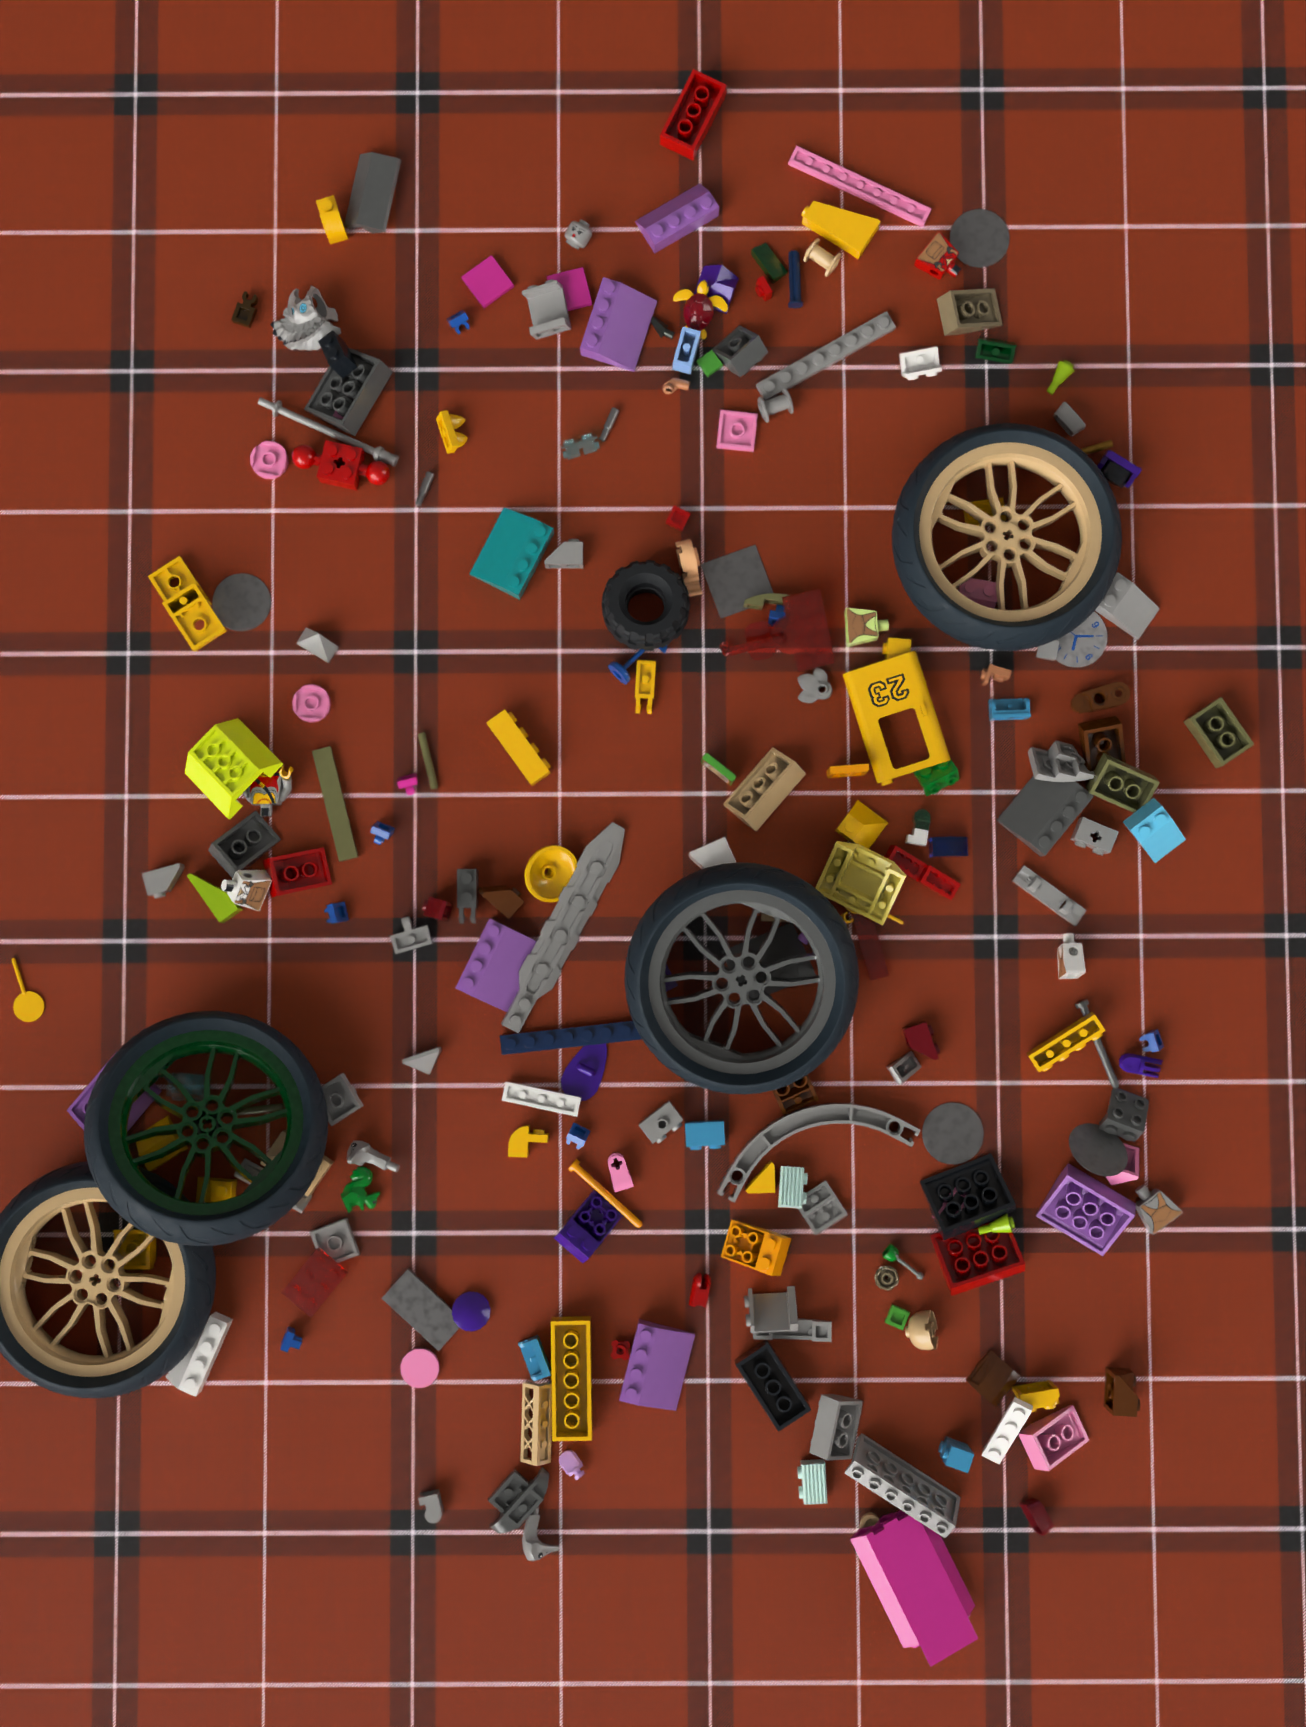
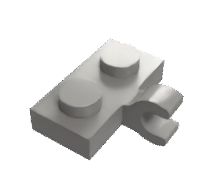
M410 916L401 918L405 932L390 936L395 954L433 944L428 925L413 929Z

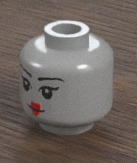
M582 219L579 222L572 221L565 232L566 243L577 250L585 248L592 236V231L589 229L590 225Z

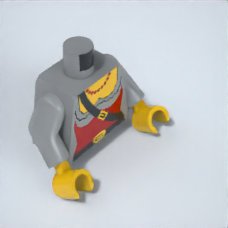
M283 765L279 773H275L271 778L262 773L242 793L252 805L261 806L262 817L272 816V805H281L292 790V777L290 775L293 772V767L290 766L288 772H286Z

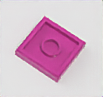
M492 255L461 277L483 308H486L514 288V284Z
M583 267L547 276V281L557 280L563 285L568 311L592 305Z

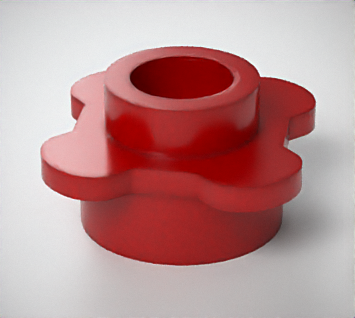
M613 1340L611 1343L613 1347L610 1354L611 1358L614 1360L617 1358L628 1360L630 1357L628 1353L630 1342L627 1340Z

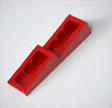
M890 845L884 856L894 861L908 877L952 901L961 885L896 845Z

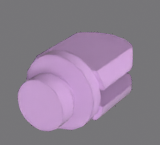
M566 1450L561 1454L559 1464L567 1475L572 1476L574 1474L575 1480H578L585 1474L584 1470H580L584 1466L583 1462L573 1450Z

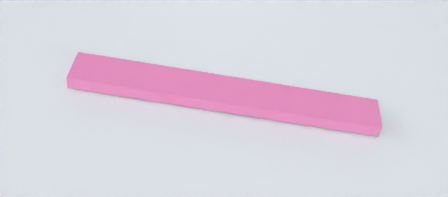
M797 145L788 162V165L920 227L924 226L932 208Z

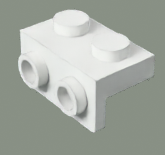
M937 346L899 353L901 375L908 380L918 379L919 375L926 374V377L936 376L937 372L942 371V367L939 364Z

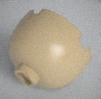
M931 1310L916 1312L911 1316L908 1326L905 1327L906 1337L910 1338L911 1343L918 1349H937L938 1336H935V1330H938L934 1312Z

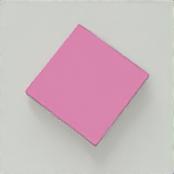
M720 409L716 448L754 452L758 413Z

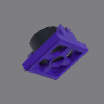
M1112 450L1106 451L1097 465L1106 480L1120 488L1124 486L1129 488L1142 471L1141 468Z

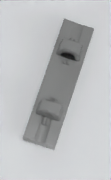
M1025 865L1021 867L1012 882L1073 926L1077 925L1087 911Z

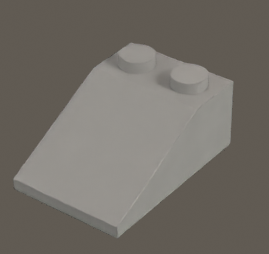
M1117 572L1108 592L1095 611L1138 640L1160 608L1133 582Z

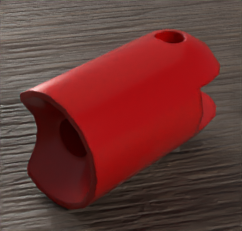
M700 1272L695 1274L691 1287L689 1306L695 1307L699 1305L707 1308L711 1278L707 1273L703 1276V1281Z

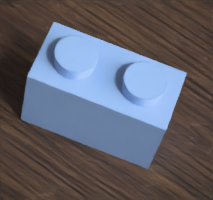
M682 327L673 360V370L691 375L701 338V331Z

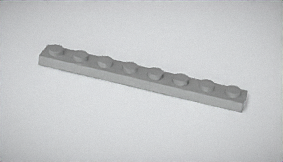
M886 311L756 384V388L764 401L774 398L782 393V388L788 390L894 331L896 326Z

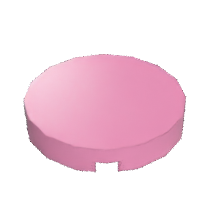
M274 441L261 442V444L254 447L250 455V464L254 472L265 479L280 477L286 471L289 464L286 450Z
M310 684L304 685L294 694L292 706L295 714L300 719L313 723L319 722L327 716L330 711L331 700L323 688Z
M415 1348L409 1351L404 1356L400 1365L404 1381L415 1388H425L431 1385L437 1378L440 1367L437 1356L426 1348Z

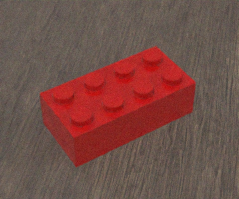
M693 69L660 133V145L694 161L726 97L727 85Z

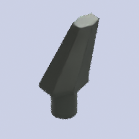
M653 315L651 324L661 338L665 336L672 340L675 332L667 329L668 325Z

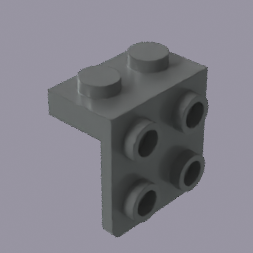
M1113 1088L1107 1114L1099 1122L1098 1129L1104 1130L1108 1134L1122 1137L1126 1141L1135 1142L1144 1133L1149 1101L1146 1098L1120 1088Z

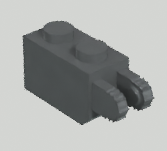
M457 869L459 923H464L465 921L464 908H471L470 920L471 923H476V908L479 906V892L477 891L479 889V870Z

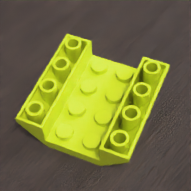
M236 718L215 724L188 752L185 774L230 820L243 807L237 798L262 773L271 778L283 763L240 719Z

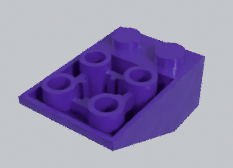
M593 1190L556 1234L554 1239L580 1262L584 1263L592 1256L623 1215L598 1192Z

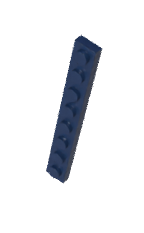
M627 1021L501 1035L500 1043L501 1053L506 1055L641 1040L642 1038L634 1022Z

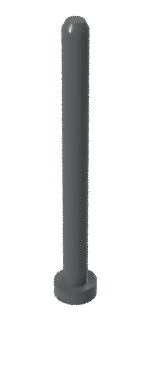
M1088 999L1075 1003L1076 1009L1080 1008L1083 1017L1090 1013L1087 1007L1089 1005ZM1098 1038L1093 1042L1112 1087L1118 1088L1119 1082L1101 1038Z

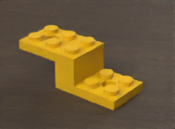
M178 556L148 576L163 599V606L194 652L227 632L210 606L212 603L181 556ZM173 578H179V585L177 587H171L170 581ZM203 620L204 628L196 630L195 623Z

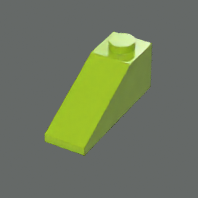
M189 873L187 875L219 923H225L243 910L240 905L234 904L226 891H222L221 888L195 874Z

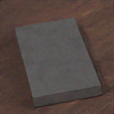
M409 1268L382 1297L392 1309L438 1351L459 1329L453 1321L452 1308Z

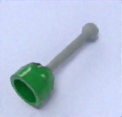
M890 1244L885 1248L882 1253L883 1258L890 1262L897 1260L913 1272L917 1279L922 1280L924 1278L922 1272L916 1271L899 1258V1251L895 1246Z

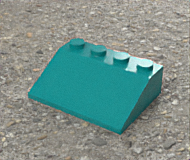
M504 507L469 574L520 600L555 534L554 529L534 518Z

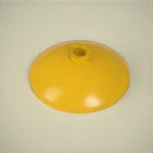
M549 845L537 850L529 859L525 869V883L529 892L543 902L559 901L560 893L567 886L577 867L575 856L568 849L557 845Z

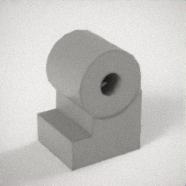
M436 1489L420 1493L418 1500L420 1506L425 1505L426 1507L425 1519L429 1523H437L443 1514L440 1490Z

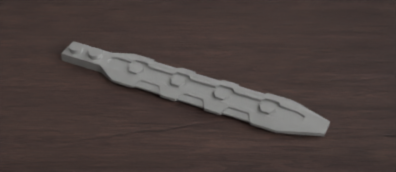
M611 822L586 845L576 864L577 867L558 897V903L549 919L545 921L531 953L527 955L519 970V991L501 1025L519 1033L536 1000L553 989L571 950H574L589 916H592L598 905V899L606 884L612 879L620 863L625 829Z

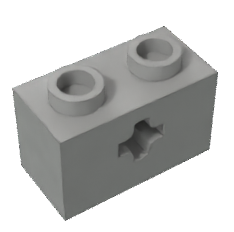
M1081 817L1078 819L1070 840L1075 841L1074 844L1081 848L1087 846L1093 849V853L1103 856V854L1111 852L1119 832ZM1095 834L1097 840L1092 841L1093 838L1090 835Z

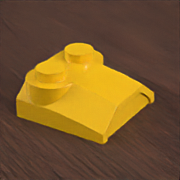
M123 1229L113 1230L114 1241ZM132 1229L126 1236L118 1253L123 1258L136 1250L149 1234L139 1229ZM156 1237L145 1250L126 1263L124 1269H152L156 1261Z
M1051 1380L1012 1386V1390L1018 1399L1033 1406L1032 1412L1042 1407L1044 1409H1053L1059 1404V1389Z

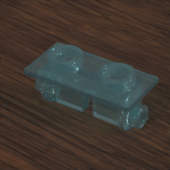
M587 433L581 436L582 439L574 441V438L564 440L563 444L560 445L561 449L565 448V451L562 452L564 459L568 458L570 460L581 456L580 448L583 449L584 455L596 452L597 449H600L599 442L594 441V439L598 438L597 435Z

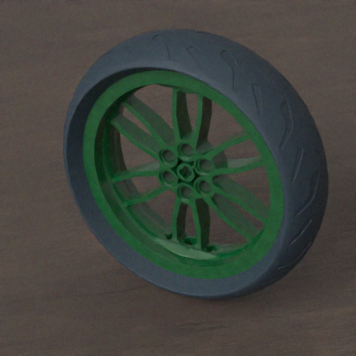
M197 1011L172 1016L147 1027L132 1037L114 1054L100 1073L87 1104L84 1122V1145L88 1166L98 1189L110 1206L122 1218L139 1230L167 1242L190 1246H214L245 1239L268 1228L285 1216L298 1203L314 1180L322 1163L328 1136V1113L323 1089L315 1070L301 1050L278 1030L259 1020L237 1013L222 1011ZM210 1053L205 1072L204 1099L197 1102L166 1069L178 1059L196 1054ZM217 1053L234 1056L229 1077L219 1096L210 1095V1079ZM240 1059L246 1060L259 1068L276 1087L251 1095L230 1107L224 1105L234 1083ZM159 1077L165 1078L178 1090L186 1101L182 1108L162 1099L150 1089ZM143 1093L148 1095L161 1108L182 1119V1122L178 1124L153 1127L130 1136L127 1135L128 1119L132 1105ZM277 1095L281 1096L285 1107L283 1110L259 1117H237L238 1113L251 1105ZM209 1104H216L218 1106L214 1111L207 1109ZM190 1110L198 1112L195 1117H189L187 1114ZM225 1116H230L233 1119L227 1124L222 1122ZM283 1117L287 1118L285 1142L282 1150L273 1160L267 1157L255 1145L233 1133L235 1129L259 1126ZM211 1123V1129L208 1127L204 1129V1124L209 1125ZM186 1129L193 1130V1134L188 1137L182 1133ZM178 1135V1139L165 1147L138 1158H132L129 1144L155 1136ZM221 1135L228 1137V1140L224 1143L217 1141ZM200 1142H207L209 1144L206 1149H199L197 1147ZM233 1144L252 1153L266 1164L257 1177H253L234 1158L229 1151ZM187 1145L191 1149L182 1167L176 1194L173 1197L157 1189L138 1169V1165L161 1159ZM220 1151L235 1171L251 1184L238 1196L218 1202L206 1203L205 1199L211 1176V1156L213 1152ZM195 1158H205V1177L200 1200L198 1202L181 1200L186 1176Z

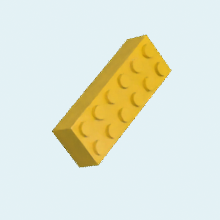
M591 1316L552 1317L551 1319L552 1441H592Z

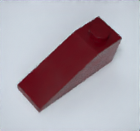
M429 897L428 900L424 901L422 911H425V916L448 922L453 904Z

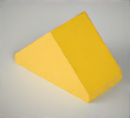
M771 1160L744 1188L748 1194L776 1193L775 1165Z

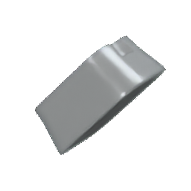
M1065 401L1053 415L1054 419L1071 437L1086 427L1083 420Z

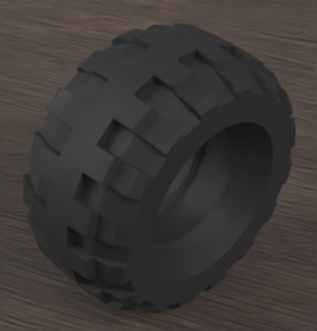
M653 560L631 562L630 565L615 571L613 577L609 578L605 585L602 596V615L605 625L618 642L627 645L631 649L652 651L655 648H663L669 645L671 641L677 639L682 633L689 617L690 600L687 586H685L680 575L672 571L671 567L664 563L658 564ZM651 593L663 601L664 610L657 619L642 622L634 619L629 614L628 603L638 594Z

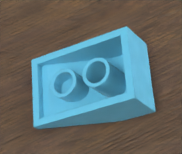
M1155 798L1151 799L1123 821L1154 863L1186 840L1173 819Z

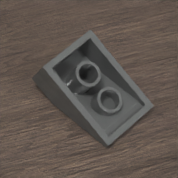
M254 811L212 842L208 851L233 879L236 871L248 869L281 839L259 813Z

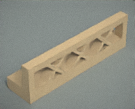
M523 1382L520 1462L534 1466L551 1463L552 1383L535 1384ZM529 1388L534 1389L532 1399L529 1395ZM530 1408H531V1410H532V1412H533V1418H532V1419H531L530 1416H529V1409H530ZM529 1428L532 1431V1438L528 1435ZM528 1448L532 1452V1459L527 1457Z

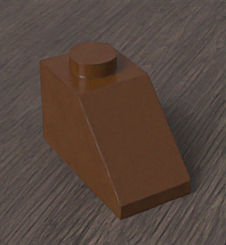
M507 885L479 887L477 890L508 919L524 903L520 898L522 894L515 887L510 889Z

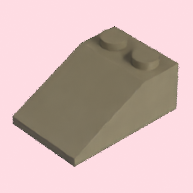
M995 288L950 290L937 299L944 336L961 335L1003 325Z

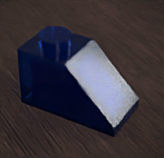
M967 837L930 838V858L968 856Z

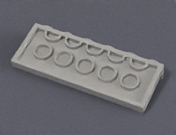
M861 1433L859 1435L851 1464L845 1470V1474L943 1538H946L956 1527L961 1497Z

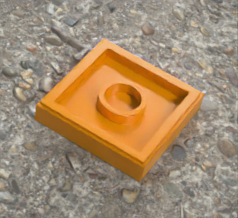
M869 764L830 766L826 771L827 777L864 776L869 771Z

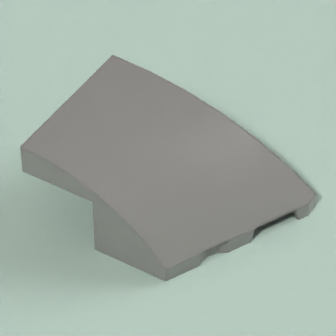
M1055 740L1048 751L1034 747L1028 750L1034 779L1051 782H1076L1093 779L1095 776L1093 771L1090 772L1085 767V760L1078 754L1072 744Z

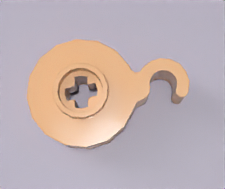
M691 539L675 542L676 547L680 548L676 549L679 566L685 572L682 574L685 586H687L689 597L701 595L702 590L698 573L700 560L697 548H693Z

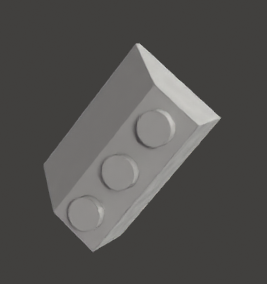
M821 1394L809 1453L827 1461L852 1459L863 1401L836 1394Z

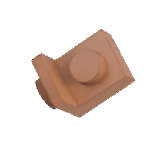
M989 664L981 672V685L985 686L988 684L990 676L998 682L1007 681L1012 671Z

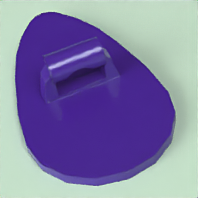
M606 1043L583 1046L575 1055L561 1078V1087L565 1094L582 1097L581 1101H586L594 1096L599 1088L607 1058Z

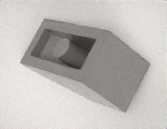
M569 539L568 542H563L544 560L545 568L583 569V542H579L578 539Z
M177 863L142 873L147 895L154 896L157 899L165 897L167 892H171L185 869L184 864Z

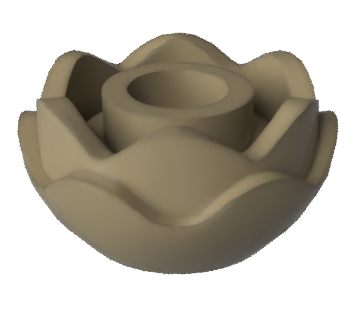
M891 1266L880 1267L874 1276L876 1285L880 1289L887 1291L892 1290L899 1282L898 1273Z

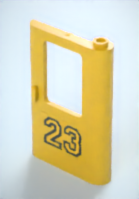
M911 651L843 674L877 784L881 783L882 786L893 783L892 779L951 760L916 651ZM913 708L921 727L929 758L894 769L878 720L882 717Z

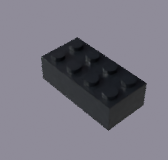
M768 1340L762 1341L734 1360L736 1367L778 1432L811 1411L806 1398Z

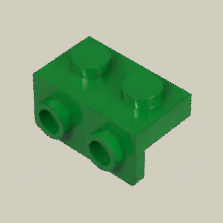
M952 760L913 772L923 787L926 796L936 794L939 790L948 785L955 784L960 779L958 768Z

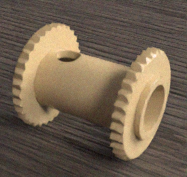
M817 238L807 249L803 261L806 263L809 259L813 260L826 269L825 276L827 277L837 267L841 253L839 252L836 256L832 255L818 245L820 239Z

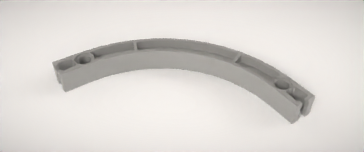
M825 1103L800 1108L772 1121L745 1144L727 1170L717 1190V1194L724 1195V1188L728 1182L736 1185L733 1195H730L728 1199L735 1203L747 1178L761 1158L784 1139L808 1128L827 1124L860 1125L881 1131L910 1147L914 1144L913 1139L909 1138L907 1141L900 1136L903 1128L907 1127L913 1130L915 1136H918L921 1130L898 1117L865 1105ZM896 1121L898 1129L892 1132L889 1130V1124ZM736 1170L742 1172V1177L739 1180H734L731 1177L732 1173Z

